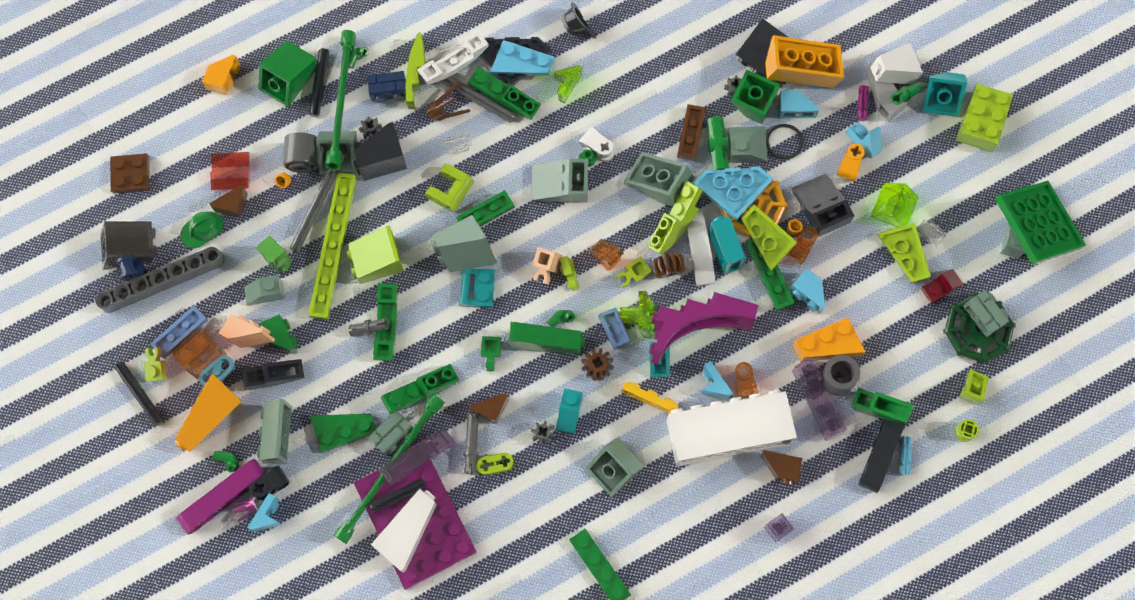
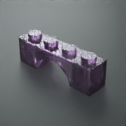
M812 358L796 365L792 372L825 441L844 434L847 428L839 411L833 407L827 397L822 383V376L814 359Z

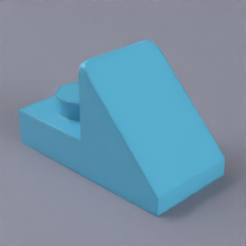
M858 122L845 131L855 143L863 146L864 153L870 159L882 152L880 126L868 132L866 127Z
M708 362L704 365V372L702 373L708 382L711 381L712 384L705 387L701 394L729 399L733 392L712 362Z
M268 493L247 528L257 532L282 525L269 517L271 513L274 514L276 512L280 499Z

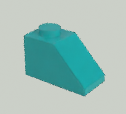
M564 388L556 431L575 435L583 401V392Z

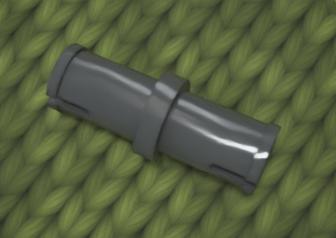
M387 318L374 321L365 320L364 323L349 325L348 329L353 330L349 331L351 337L362 334L372 335L373 332L388 330L389 325L385 326V324L389 323Z

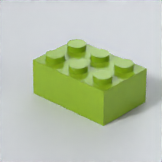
M977 83L971 92L956 141L993 152L999 143L1013 94Z

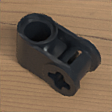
M278 465L253 481L250 485V492L258 500H265L268 493L275 494L287 487L290 481ZM260 486L262 487V490H263V492H262L261 494L258 492V489H257V488L260 487Z

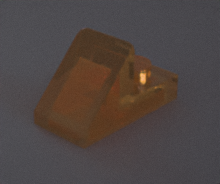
M600 239L588 251L608 271L621 260V256L624 254L621 248L603 239Z

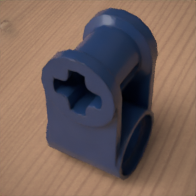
M124 256L116 260L122 272L121 279L126 282L147 273L143 263L133 256Z

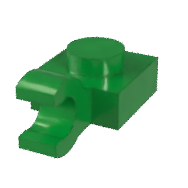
M482 336L481 357H486V371L494 372L495 357L501 358V337Z

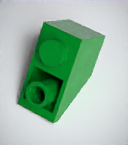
M279 314L258 323L259 326L270 331L269 335L275 339L274 342L268 343L269 345L293 354L298 353L296 349L298 343L295 336H291L289 333L291 326L287 318L283 319Z

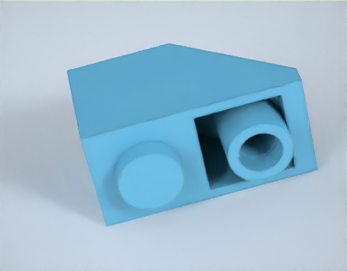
M806 268L794 282L790 291L796 299L803 300L811 311H817L820 314L825 308L822 280Z

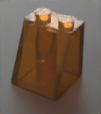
M203 327L199 328L172 352L173 357L197 380H199L200 373L219 356L227 355Z

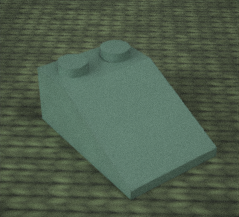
M641 152L623 182L660 203L674 206L685 182L692 183L695 177L686 164Z

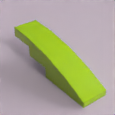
M418 32L407 66L406 103L408 109L416 108L414 91H421L420 74L417 69L426 64L421 32Z

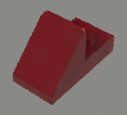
M951 269L942 272L936 279L922 286L921 290L929 302L933 304L964 284L956 272Z

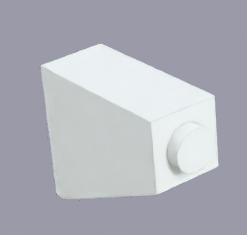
M911 44L903 45L880 55L870 67L876 82L913 84L923 73Z

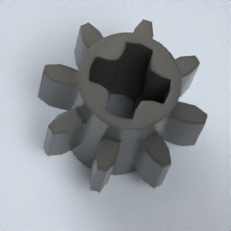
M737 75L735 78H728L727 80L728 84L724 87V90H728L727 97H733L736 91L735 86L738 87L741 78H738Z
M368 116L364 121L361 120L363 127H360L359 131L363 133L364 139L367 137L371 138L383 128L382 124H378L377 117L371 119Z
M544 421V424L541 425L536 422L537 428L531 429V432L536 434L532 438L533 441L538 439L540 446H542L543 442L550 444V437H555V434L550 432L554 429V426L548 427L547 421ZM540 430L547 431V436L540 435Z

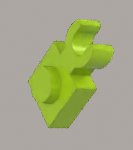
M568 256L561 257L560 271L562 275L567 277L569 288L573 291L580 289L573 260Z
M640 256L625 266L627 272H620L616 279L625 278L626 282L622 284V287L626 288L631 280L638 283L650 275L652 270Z
M161 347L154 348V354L152 348H146L145 355L149 359V362H144L146 381L167 380L165 360L160 361L162 355Z

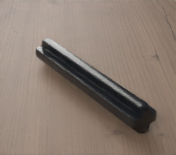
M325 48L319 49L309 109V115L312 117H318L321 110L329 59V50Z
M122 361L114 366L115 370L152 423L156 426L163 423L164 418L126 364Z

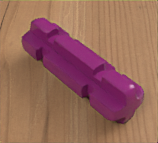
M867 85L859 87L857 120L866 121L868 118L869 86Z

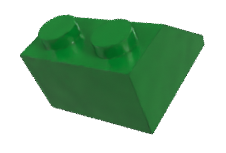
M746 70L731 99V103L745 117L763 124L778 93L780 84Z

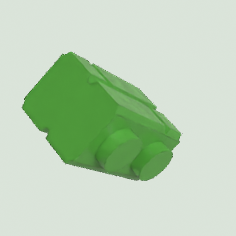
M268 236L257 246L258 252L277 273L285 272L291 266V258L272 236Z

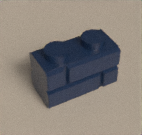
M404 71L367 75L371 101L382 103L386 99L399 101L406 97V76Z

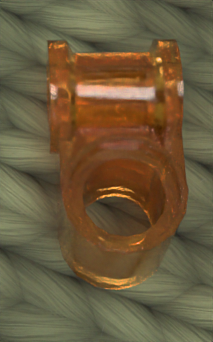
M813 227L804 228L796 239L797 244L786 256L795 258L803 265L817 240L818 233ZM809 234L813 240L807 241L803 235Z
M747 362L739 363L733 371L736 395L741 397L742 400L749 398L752 394H757L758 389L752 366ZM745 368L748 375L741 376L738 373V369Z

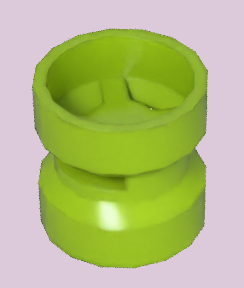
M970 419L962 421L955 428V436L961 442H968L979 433L978 424Z

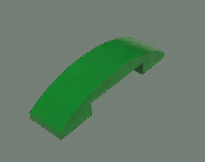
M378 284L377 320L387 318L389 324H385V326L389 325V329L376 332L373 360L393 361L397 328L398 285Z

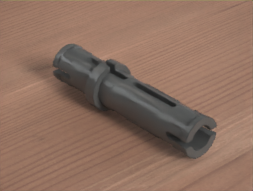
M467 414L466 450L463 451V456H465L464 474H469V472L470 474H476V461L479 456L477 451L478 414H475L474 417L473 414Z

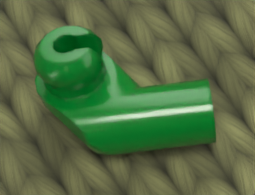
M365 46L352 49L348 68L353 69L357 60L367 57L369 49Z
M558 310L546 323L550 327H555L559 322H573L575 314L571 310Z
M214 452L213 460L223 461L228 472H235L238 469L239 462L233 453Z

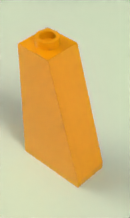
M213 373L209 376L175 437L177 440L175 444L182 451L187 449L191 452L241 403V400Z

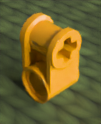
M854 143L849 146L836 176L855 182L865 152L862 145Z

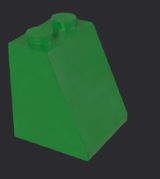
M288 40L285 41L260 63L258 89L286 107H289L316 71L317 58Z

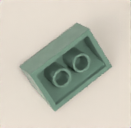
M285 399L267 401L264 404V408L261 409L263 425L259 428L261 446H258L257 457L263 464H287L292 406Z

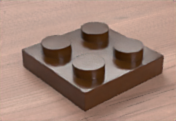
M148 153L110 157V187L113 194L150 190V162Z

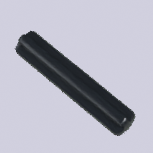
M420 478L371 502V510L373 513H378L416 494L419 489H426L424 480Z

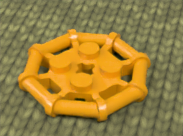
M773 180L768 185L769 187L759 195L755 204L767 216L771 208H777L771 220L778 225L784 211L788 209V204L784 200L779 181ZM771 191L774 192L777 202H773L770 198ZM749 207V208L743 213V215L740 217V219L751 209V207ZM721 209L724 218L730 216ZM730 216L734 229L748 235V238H752L746 226L736 222Z

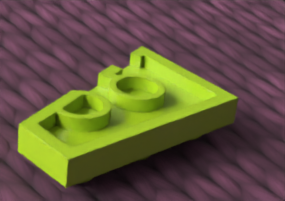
M915 223L877 233L911 283L931 278Z

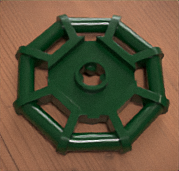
M973 293L970 297L949 306L950 311L943 334H946L958 357L963 356L982 362V364H987L988 361L1011 350L1010 343L1016 323H1013L1008 315L1009 322L990 336L986 337L982 331L978 332L975 329V326H978L968 312L965 313L961 310L966 302L977 296V293ZM1000 300L996 301L998 307L1000 309L1003 308L1005 310V308L1002 305L1003 302H1001ZM956 315L961 317L959 327H954ZM1001 329H1006L1002 341L999 339ZM954 333H960L961 339L965 341L963 346ZM993 343L998 345V348L987 353L986 347ZM969 345L980 348L981 354L966 350Z

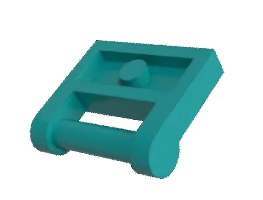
M495 269L461 270V299H459L458 305L461 307L493 308ZM470 276H475L474 300L468 299Z

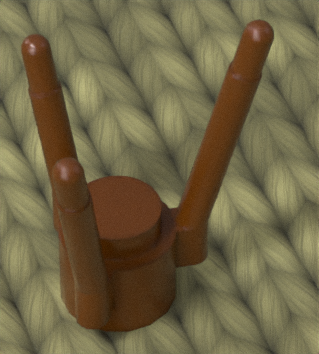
M461 81L426 108L428 115L433 121L436 119L442 121L446 118L470 112V109L443 114L446 112L444 107L454 101L455 98L452 97L443 103L440 102L462 84Z

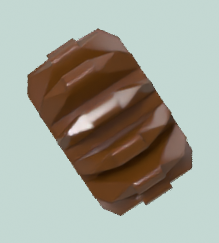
M680 253L665 254L655 258L652 262L653 271L658 278L673 277L685 271V261Z
M593 348L591 349L592 355L586 352L585 357L587 359L581 360V363L584 364L582 371H587V378L593 375V381H596L597 376L603 381V374L609 377L610 372L608 370L614 369V366L611 365L614 359L608 358L610 355L608 351L602 354L603 349L599 348V352L596 353ZM596 361H600L599 368H595Z

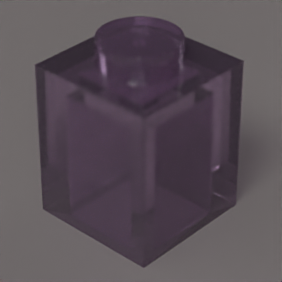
M781 513L767 523L764 529L773 541L777 543L792 532L794 527L784 514Z

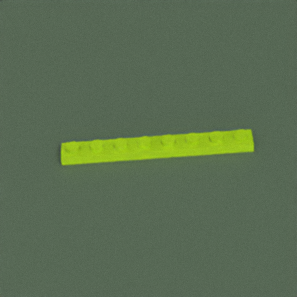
M337 173L308 314L310 318L329 320L357 181L356 175Z

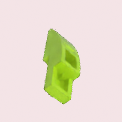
M688 181L685 182L670 214H663L647 247L662 255L676 243L696 216L699 208L695 207L703 189Z

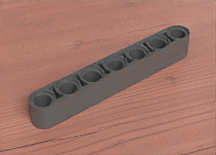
M208 247L103 291L97 295L95 303L106 313L115 312L221 267L225 261L224 256L216 247ZM218 254L214 261H210L212 255ZM195 262H200L197 268H193ZM178 269H182L181 274L175 276V272ZM164 276V280L161 283H157V280ZM146 284V288L139 291L140 286ZM128 291L127 297L122 299V294ZM110 299V303L104 306V302Z

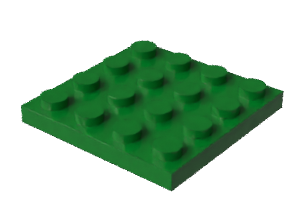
M1049 180L999 194L995 197L999 208L1032 265L1082 249L1086 246Z

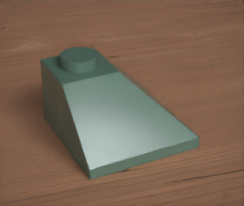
M765 126L728 127L730 163L767 162Z

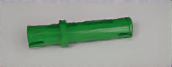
M918 80L908 87L900 88V91L891 96L892 103L895 102V105H899L902 102L911 100L913 96L927 88V83L923 82V80Z

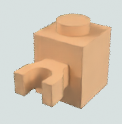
M538 247L533 266L539 267V271L534 275L533 280L540 281V277L543 275V283L549 285L550 271L558 273L559 265L561 264L560 258L563 255Z

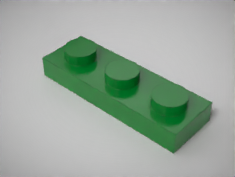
M504 190L457 216L456 219L459 222L473 215L481 227L512 210L515 206Z

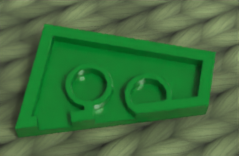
M371 413L310 415L322 453L368 437L377 429Z

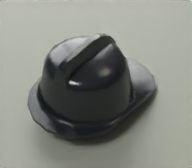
M571 2L572 7L561 17L565 29L572 35L588 32L596 39L595 33L584 20L577 5Z

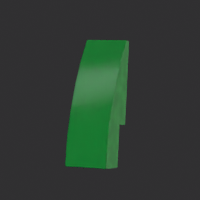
M858 388L851 404L855 411L907 424L914 408L913 404L862 388Z

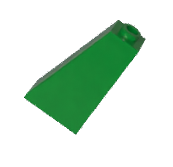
M511 322L509 342L511 350L580 354L581 348L584 349L585 337H581L582 334L579 330Z

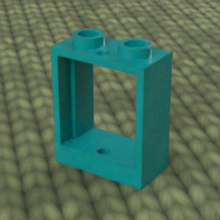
M719 216L713 219L708 234L723 274L742 269L745 255L730 216L725 218L724 216Z

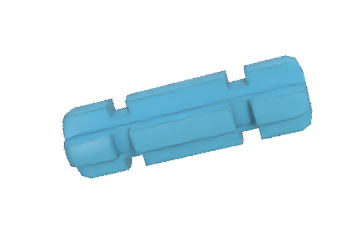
M902 436L900 438V445L902 447L900 448L899 464L901 466H899V474L910 475L911 466L909 464H911L912 448L910 446L912 445V438Z

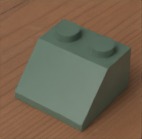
M319 131L316 138L319 174H326L328 171L325 164L327 151H330L332 146L333 131ZM341 131L339 153L342 155L341 168L338 170V173L357 174L352 158H355L354 150L358 148L356 131Z
M617 437L605 445L585 469L608 495L613 497L642 470L644 465Z

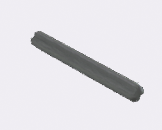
M450 76L439 82L451 88L459 80ZM464 83L454 90L509 123L515 120L516 114Z
M328 169L290 246L291 250L300 252L337 176L338 170Z

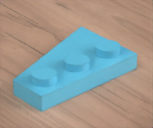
M503 40L490 74L549 76L555 57Z

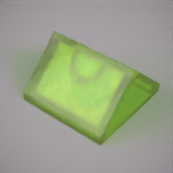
M883 183L870 217L897 228L908 225L919 196L906 183Z

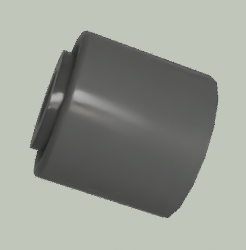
M309 133L287 134L284 137V167L296 173H307L316 170L318 167L317 137Z
M834 356L821 371V385L825 391L832 395L840 396L847 394L860 379L859 365L850 356ZM836 374H839V377H843L839 383L833 379Z

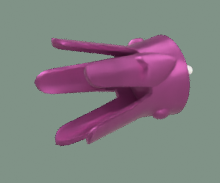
M256 497L250 498L247 501L233 502L232 504L240 505L233 509L232 513L236 514L249 510L238 519V522L251 514H256L261 506L260 504L263 502H259Z

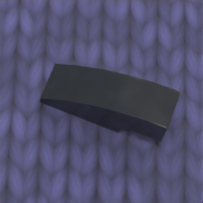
M302 359L264 363L262 366L242 368L243 390L266 388L303 379Z

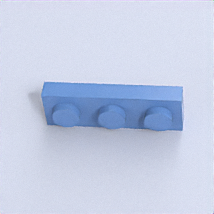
M192 306L150 345L153 348L161 347V357L165 359L205 324L208 319L196 306Z

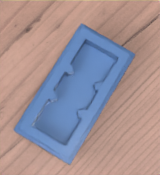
M616 307L598 315L614 350L632 343Z

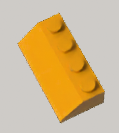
M775 35L772 37L765 62L767 79L834 88L844 79L841 45Z

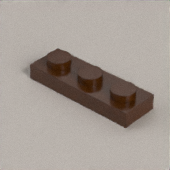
M687 104L677 158L695 161L706 107Z

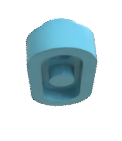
M219 356L200 373L199 381L201 385H205L212 373L222 382L234 371V361L229 356ZM224 363H228L227 369H222Z

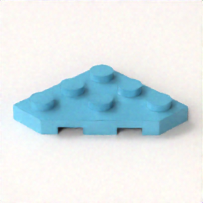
M759 166L745 169L725 168L724 170L715 171L710 169L705 170L693 184L703 189L702 194L737 221L774 178Z

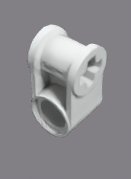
M592 127L579 140L582 148L596 152L597 158L602 161H610L614 156L612 142Z

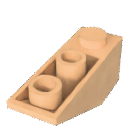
M231 314L218 333L240 348L270 343L275 340L269 335L270 331L259 326L251 320H247L241 315L236 317Z

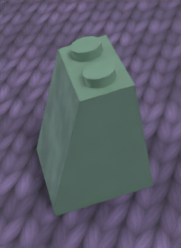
M473 215L432 235L434 243L431 245L435 253L440 254L437 258L441 266H446L449 272L484 267L497 263L488 240Z

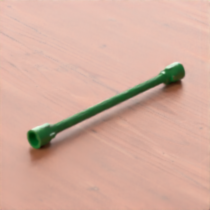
M343 30L341 32L340 45H342L343 55L332 146L330 151H327L325 167L329 170H339L341 168L342 155L339 153V142L351 49H354L356 33L352 30Z
M434 394L429 397L424 407L423 415L418 420L419 422L415 424L416 426H414L413 430H411L410 434L401 444V447H399L400 449L392 457L386 466L387 468L380 474L381 476H379L374 483L375 485L371 487L372 489L364 497L363 502L355 510L351 519L347 520L346 523L343 522L333 536L345 544L348 543L355 531L354 527L361 517L360 515L364 513L363 511L371 503L372 498L380 490L384 481H386L385 479L392 473L398 464L397 462L401 460L400 458L408 450L412 441H414L413 439L417 437L416 435H418L428 419L442 408L445 403L442 399Z

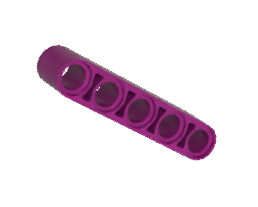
M256 459L248 461L176 517V520L187 535L196 532L250 490L251 483L266 472Z

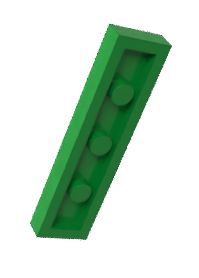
M754 240L746 241V246L775 310L779 311L794 305L795 302L778 265L771 271Z
M583 529L569 539L610 600H626L631 596L586 529Z

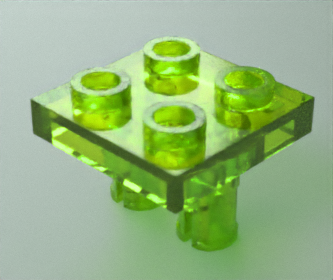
M638 291L637 307H620V318L623 319V323H638V329L643 338H651V332H653L655 325L651 323V313L655 312V304L652 302V297H649L647 291Z

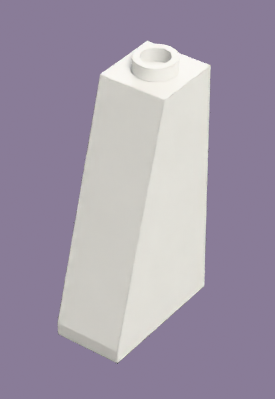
M419 489L371 544L403 573L407 570L437 505L433 501L435 497L428 490L423 492Z

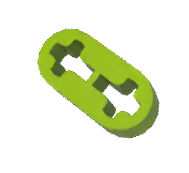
M499 453L480 458L477 461L476 468L481 475L489 476L511 470L514 460L508 453ZM503 457L510 460L507 463V467H504L503 464L496 465V463L501 462ZM484 461L487 464L494 463V466L488 467V471H484L483 468L480 469Z

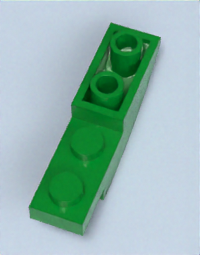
M479 66L468 81V84L481 91L484 96L529 120H532L541 106L539 102L511 84L509 86Z
M450 363L418 377L414 382L382 395L381 400L388 413L393 414L402 409L407 410L429 399L432 394L436 395L460 379Z

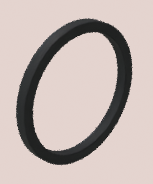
M790 124L774 126L766 137L768 151L774 157L783 160L796 157L801 152L804 144L801 132ZM781 127L793 129L800 137L801 144L798 151L790 156L776 154L769 145V137L774 130Z

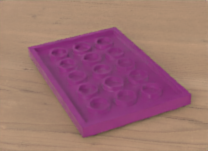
M425 447L402 457L371 501L373 502L420 478L424 480L427 487L422 491L428 490L435 497L433 501L437 505L407 570L403 573L394 566L405 590L477 553ZM386 466L354 482L362 502L370 489H372L371 487L375 485L376 480L381 476L380 474L387 468ZM414 495L378 513H373L370 504L366 507L378 535L382 533Z

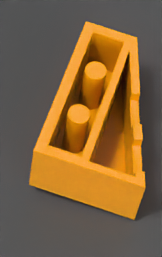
M849 318L798 338L792 345L800 363L825 361L838 355L860 358L865 353Z

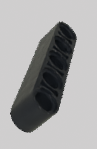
M883 420L858 486L875 493L879 492L906 424Z

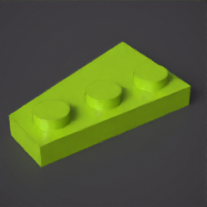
M755 205L741 218L771 271L797 244L790 235Z

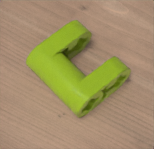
M444 163L439 172L454 183L447 194L430 186L425 196L443 208L455 212L474 183V179L457 168Z

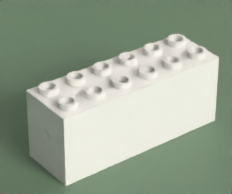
M773 390L768 392L769 395L763 396L760 393L752 394L748 399L741 400V397L730 399V402L727 403L715 401L710 403V406L702 407V405H695L690 407L691 410L683 411L682 408L672 410L667 417V426L676 467L792 445L797 436L786 391Z

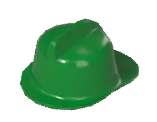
M211 211L196 213L182 227L180 232L182 243L189 248L203 246L221 232L223 228L222 219L217 213Z

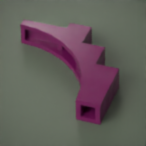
M714 292L712 299L708 298L706 304L687 299L686 305H681L680 311L660 306L659 312H654L651 322L655 324L653 332L656 333L654 340H657V343H652L649 354L653 355L651 363L659 365L667 349L679 338L693 331L712 327H732L751 331L759 305Z

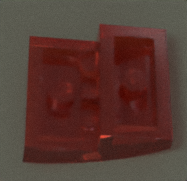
M250 152L211 154V190H232L240 185H243L245 189H249Z

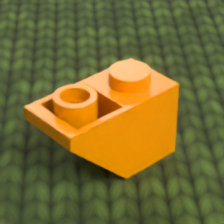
M231 55L209 65L202 79L205 88L227 95L228 91L233 87L235 74H238L240 70V62L237 57Z

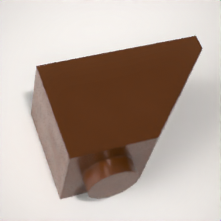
M767 450L761 452L760 457L776 480L781 481V484L786 486H793V484L798 483L803 458Z

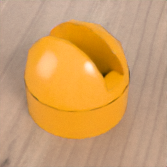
M286 172L278 174L275 177L276 185L282 189L286 188L291 183V176Z
M797 219L791 220L787 226V231L791 236L799 235L803 229L802 222Z

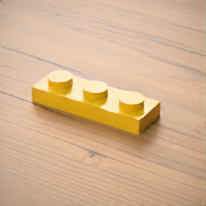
M625 382L622 387V393L665 413L670 414L672 410L679 408L676 405V401L670 398L658 397L659 394L652 390L645 391L640 389L641 386L637 383Z

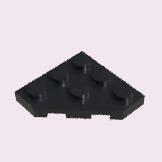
M486 37L485 40L489 46L478 57L492 68L503 40L547 55L551 52V48L539 37H531V39H520V37L494 39V37ZM497 73L505 82L512 86H515L526 75Z

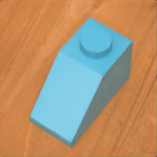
M784 89L780 91L778 97L779 119L817 117L819 107L799 90Z

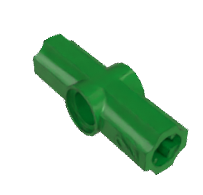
M714 116L707 120L709 133L708 151L711 154L713 171L729 168L727 154L729 146L728 138L725 136L724 118Z

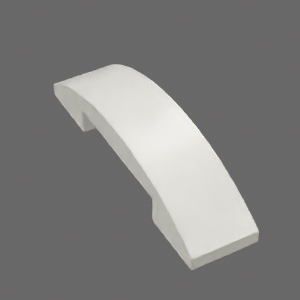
M476 32L463 40V46L436 63L433 60L417 69V71L427 84L441 81L473 62L489 46L487 41L479 32Z
M699 211L686 229L696 286L715 284L707 228L703 213Z

